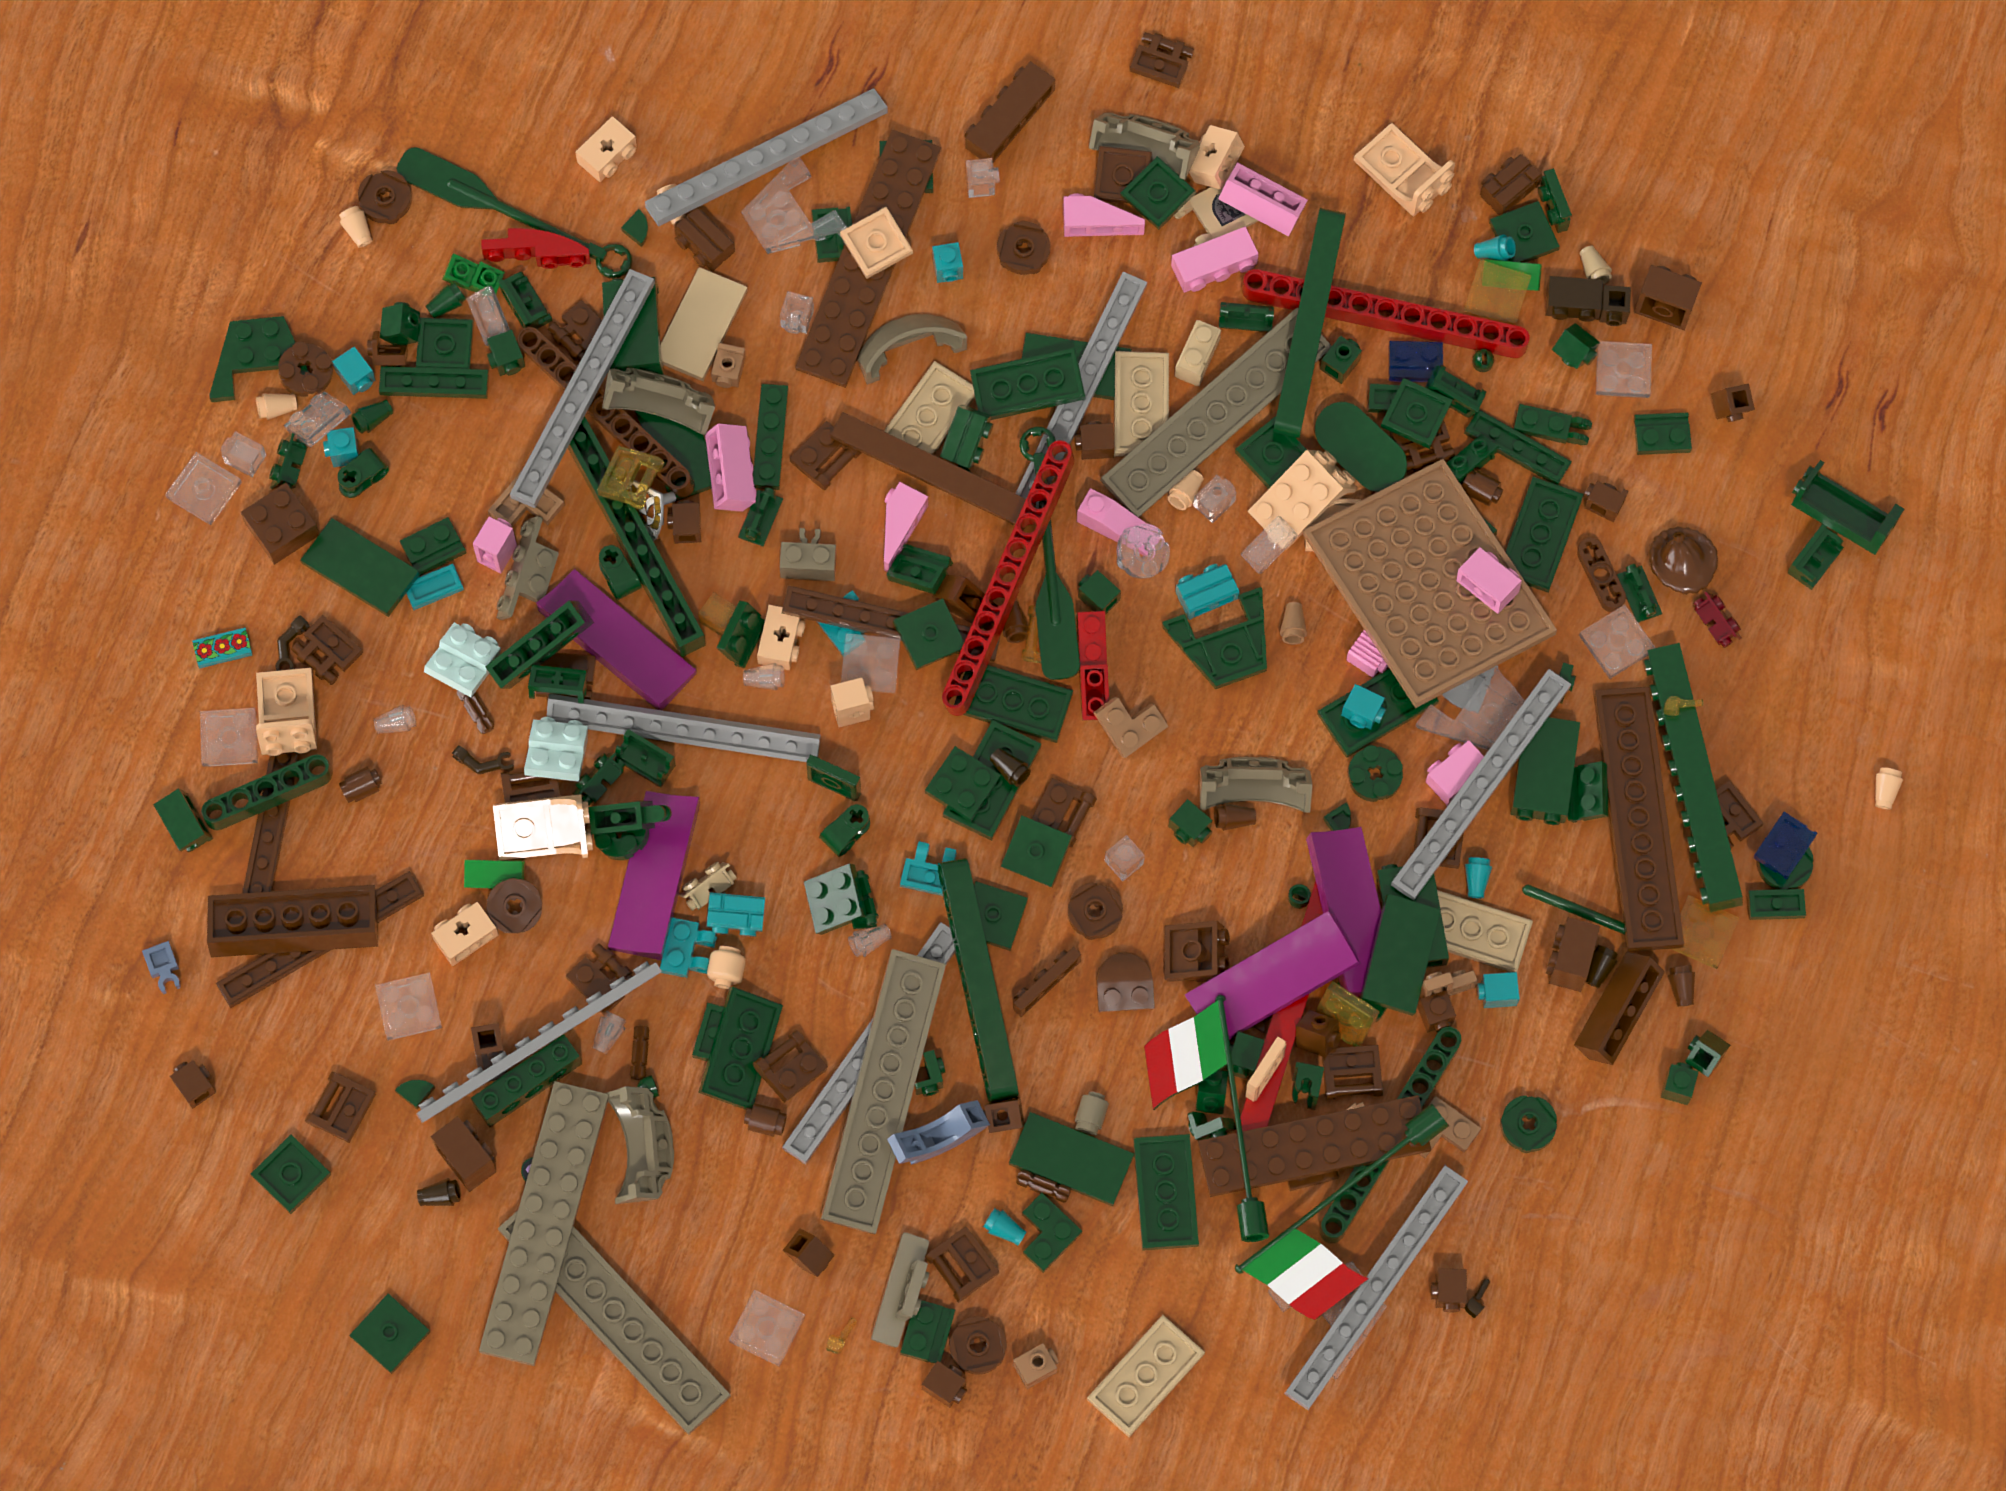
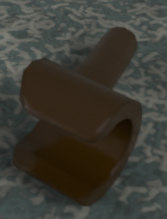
M1484 1278L1477 1293L1465 1306L1466 1312L1473 1318H1476L1485 1308L1479 1300L1490 1284V1280Z

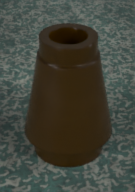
M998 748L991 755L990 761L1010 785L1014 784L1016 787H1019L1030 776L1031 770L1026 762L1003 751L1001 748Z
M1597 945L1585 983L1600 988L1618 962L1616 960L1618 954L1609 948Z
M447 1178L423 1189H418L417 1198L420 1206H454L456 1202H460L461 1193L457 1180Z

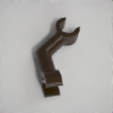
M301 615L291 623L290 628L277 640L279 660L276 663L277 671H281V667L284 664H289L290 670L295 669V665L290 660L289 643L297 635L303 634L310 627Z
M460 745L452 752V757L456 761L466 765L476 774H484L499 769L503 772H510L514 769L513 764L508 766L501 764L504 758L511 757L509 752H503L497 759L483 763L473 758Z

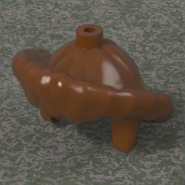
M1677 526L1662 531L1659 536L1654 538V541L1650 544L1649 563L1651 564L1653 574L1657 576L1663 585L1681 594H1694L1706 589L1712 581L1718 567V551L1712 541L1698 530Z

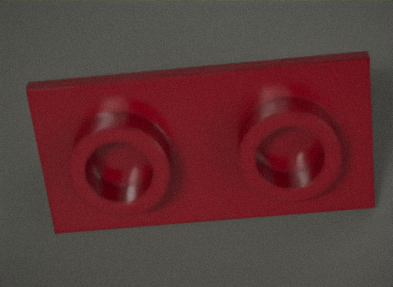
M1705 592L1704 594L1708 599L1704 601L1703 598H1700L1693 603L1695 605V612H1697L1705 625L1713 620L1716 622L1708 630L1718 645L1726 648L1733 643L1732 637L1739 640L1742 639L1738 633L1741 630L1740 626L1732 616L1730 618L1726 616L1723 611L1726 606L1717 594L1713 596Z

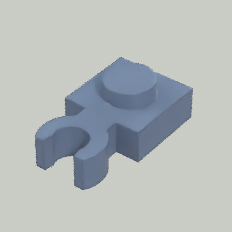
M169 941L142 951L151 977L156 978L160 976L158 986L163 994L167 993L165 984L168 981H173L177 989L181 988L180 980L172 973V971L179 969Z

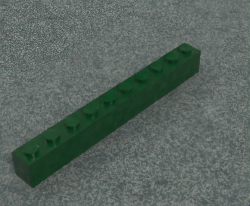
M584 416L568 446V450L682 658L706 646L704 634Z
M1680 643L1647 650L1648 659L1643 660L1647 676L1652 675L1654 684L1649 685L1652 700H1658L1660 707L1659 710H1656L1659 726L1664 725L1666 735H1662L1665 752L1670 751L1672 760L1668 761L1671 777L1677 776L1678 785L1674 786L1677 801H1683L1685 811H1681L1684 828L1689 827L1691 836L1687 837L1690 853L1695 852L1697 862L1693 863L1696 879L1702 878L1704 888H1699L1703 905L1708 904L1710 912L1742 906L1743 896Z

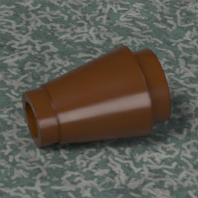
M1015 601L1003 628V636L1010 643H1019L1026 640L1030 630L1017 601Z
M1223 803L1222 806L1215 807V826L1225 831L1255 825L1256 810L1255 808Z
M1692 966L1669 968L1670 975H1668V979L1677 1001V1007L1694 1005L1695 972H1692Z

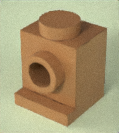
M718 343V350L711 373L712 382L723 388L738 387L746 359L745 348ZM723 364L732 365V366L726 368V367L723 366Z

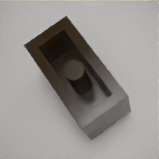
M1550 276L1547 284L1545 316H1552V318L1557 320L1567 318H1579V320L1584 322H1590L1595 319L1599 320L1602 311L1603 280Z

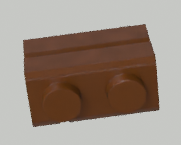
M1520 154L1515 159L1513 157L1508 158L1501 165V171L1496 175L1490 173L1481 183L1483 185L1480 192L1481 198L1488 205H1491L1498 215L1507 213L1541 183V172L1534 165H1531V162L1523 154Z
M699 207L691 211L686 218L684 217L674 227L677 244L684 250L689 248L694 253V260L702 268L707 266L711 271H714L735 252L734 242Z

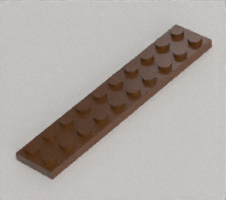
M892 129L853 224L887 207L906 238L942 147ZM845 244L795 366L796 370L846 388L896 263L866 279Z
M1650 687L1595 690L1594 697L1602 759L1607 764L1608 805L1627 952L1683 948L1684 938Z

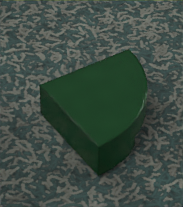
M638 209L621 227V230L641 247L647 240L648 224L646 217Z
M1347 802L1323 817L1331 831L1349 829L1351 811Z
M410 1080L398 1086L395 1092L418 1109V1105L425 1101L435 1089V1086L424 1080Z

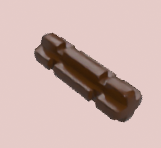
M457 691L458 697L462 702L464 701L465 704L463 705L472 720L478 724L477 728L480 733L486 734L492 731L494 723L490 717H487L488 713L476 695L474 696V694L472 697H469Z
M639 1025L634 1027L633 1037L635 1040L633 1041L631 1060L633 1066H631L630 1072L631 1079L640 1081L646 1077V1067L644 1066L647 1065V1040L649 1039L650 1031L647 1026Z
M1024 1169L1019 1172L1016 1179L1018 1185L1025 1188L1029 1186L1031 1187L1030 1190L1040 1194L1043 1193L1048 1197L1055 1196L1056 1200L1063 1203L1067 1202L1071 1193L1070 1187L1062 1184L1058 1186L1057 1182L1039 1175L1032 1176L1031 1172Z

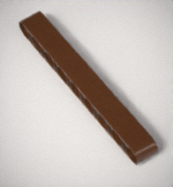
M527 327L521 330L517 340L522 350L565 391L570 381H563L564 377L568 373H575L577 366L537 329ZM531 339H538L534 346L527 347V343ZM556 356L553 363L545 364L548 357ZM599 388L587 413L666 487L674 492L675 495L679 497L690 495L695 488V482L688 470L623 409H611L610 414L607 416H600L603 410L605 392ZM623 425H630L628 432L619 433V429ZM641 443H649V446L644 451L637 450ZM660 460H668L665 467L661 469L656 468ZM686 477V482L682 486H675L678 478Z

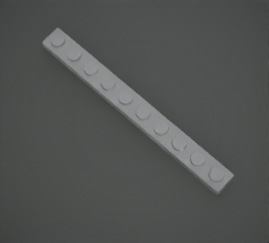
M873 88L645 201V208L659 227L888 113V107Z
M631 269L628 271L511 490V499L536 508L655 284L653 278Z
M1122 272L1079 361L1086 400L1058 405L1047 427L1054 434L1056 441L1062 440L1069 445L1071 444L1147 287L1146 281ZM1046 434L1043 435L1035 453L1043 452L1045 454L1047 452L1046 439L1048 436ZM1066 452L1058 453L1055 459L1063 460ZM1030 462L1015 493L1025 499L1036 478L1034 462ZM1055 476L1047 478L1048 485L1052 483ZM1036 502V509H1039L1038 502Z
M1548 669L1394 878L1391 886L1413 901L1416 899L1570 689L1571 684Z
M555 694L549 695L546 717H551L560 723L577 720L583 725L588 726L589 730L624 735L627 729L643 738L807 762L810 754L816 757L819 755L820 734L584 699V704H578V698Z
M940 922L917 956L947 965L955 953L950 928ZM873 1019L782 1147L784 1151L805 1165L852 1100Z
M646 961L633 970L636 974L627 981L624 976L609 985L612 990L602 995L600 991L586 999L588 1005L581 1010H578L575 1006L562 1014L565 1019L555 1025L551 1021L540 1028L538 1031L541 1035L532 1041L528 1036L516 1043L514 1046L517 1050L507 1056L505 1051L491 1059L493 1065L483 1071L480 1066L467 1074L469 1079L467 1082L459 1086L456 1081L442 1090L445 1095L435 1101L432 1096L418 1105L421 1111L417 1112L416 1115L422 1123L655 977L662 972L656 962L649 965Z
M1446 1165L1443 1167L1367 1275L1369 1280L1363 1283L1355 1292L1291 1383L1285 1395L1306 1410L1310 1409L1467 1185L1468 1181Z

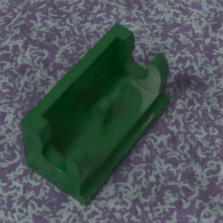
M518 272L505 280L499 281L500 291L523 329L527 327L538 329L552 321V317L523 272Z
M1442 364L1435 366L1425 388L1452 399L1450 408L1467 418L1478 413L1487 391L1473 388L1445 371L1446 367Z
M1822 524L1793 561L1788 574L1812 590L1844 547L1841 544L1844 541Z
M532 665L528 683L529 699H535V691L576 695L578 696V704H584V695L586 696L587 670Z
M627 729L622 745H617L615 749L616 757L614 759L619 758L624 762L625 767L661 788L676 766L674 756Z
M178 788L153 804L179 851L186 849L187 852H191L213 839L188 793Z
M1296 1062L1292 1081H1295L1292 1093L1294 1103H1297L1298 1094L1302 1091L1309 1095L1307 1109L1315 1110L1324 1067Z

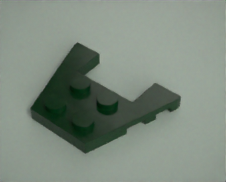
M284 316L230 321L209 394L211 402L235 400L234 374L279 369L278 364L281 356L295 344ZM306 365L299 367L301 369L300 374L304 375L306 372H309Z
M1261 587L1238 595V600L1247 621L1195 639L1185 614L1162 622L1165 632L1215 689L1267 671L1263 590Z

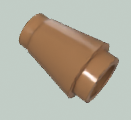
M1298 602L1286 604L1280 635L1283 642L1287 644H1301L1304 642V637L1307 636L1302 604Z

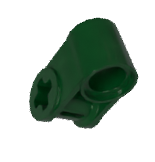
M367 448L339 470L337 475L339 491L347 498H355L370 486L382 480L390 468L372 448Z
M608 545L601 549L599 553V568L617 601L642 588L637 574L630 567L618 547ZM611 558L612 561L616 560V563L612 564L610 561H606V559Z
M851 805L822 831L819 838L838 857L843 856L869 830L871 823L867 809L862 805ZM856 817L859 819L862 817L863 822L859 823L858 821H855L853 823L852 818Z

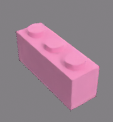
M1239 163L1234 167L1219 196V200L1288 237L1308 201Z
M1245 226L1172 255L1171 266L1183 292L1185 293L1190 290L1195 292L1215 280L1216 282H1221L1228 279L1233 273L1238 271L1243 273L1251 270L1257 264L1258 252Z
M717 424L706 432L705 435L714 509L743 512L756 502V489L752 475L753 464L750 460V440L747 436L746 426Z

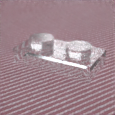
M487 286L466 298L486 346H488L487 338L510 330L492 287Z
M1277 516L1240 555L1258 574H1261L1299 535L1281 516Z

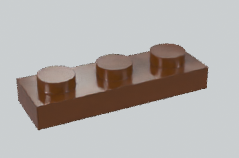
M1075 947L1068 952L1063 950L1054 959L1056 964L1049 970L1045 968L1040 971L1034 978L1035 983L1029 989L1024 987L1015 995L1013 1010L1020 1017L1028 1012L1081 962V953Z

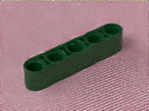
M322 755L309 756L209 799L202 806V816L208 827L213 830L227 828L326 785L332 779V770L329 762ZM315 767H325L323 773L319 775L312 774V770ZM291 777L299 778L296 785L288 786L286 784ZM264 789H274L273 793L270 796H261V792ZM238 800H248L246 806L242 808L235 807ZM221 810L222 814L219 818H209L211 812Z

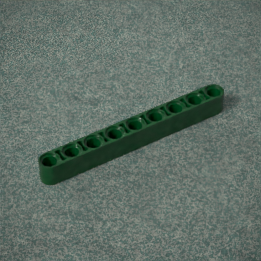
M1324 208L1319 209L1273 433L1300 438L1346 217L1344 212Z
M966 858L938 863V875L987 1099L989 1103L1018 1098L1015 1071L970 866Z
M1444 1027L1437 1033L1397 1099L1419 1095L1421 1108L1423 1109L1458 1052L1462 1040L1461 1034L1456 1028ZM1450 1037L1454 1040L1455 1045L1453 1047H1445L1441 1043V1039ZM1436 1060L1440 1063L1441 1068L1433 1071L1428 1068L1426 1062ZM1421 1083L1426 1087L1427 1091L1423 1094L1416 1093L1412 1085ZM1391 1160L1384 1161L1365 1176L1369 1180L1368 1186L1360 1187L1354 1184L1333 1201L1319 1229L1320 1236L1325 1242L1337 1243L1344 1237ZM1371 1164L1355 1167L1345 1184ZM1349 1199L1354 1202L1355 1208L1345 1210L1341 1207L1340 1202L1341 1200ZM1330 1222L1337 1223L1340 1227V1232L1331 1234L1326 1230L1325 1225Z

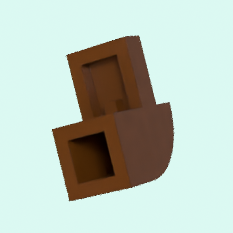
M499 1023L471 1027L477 1066H481L483 1071L493 1065L491 1059L504 1052ZM507 1070L499 1074L495 1078L491 1079L490 1081L499 1079L507 1073Z

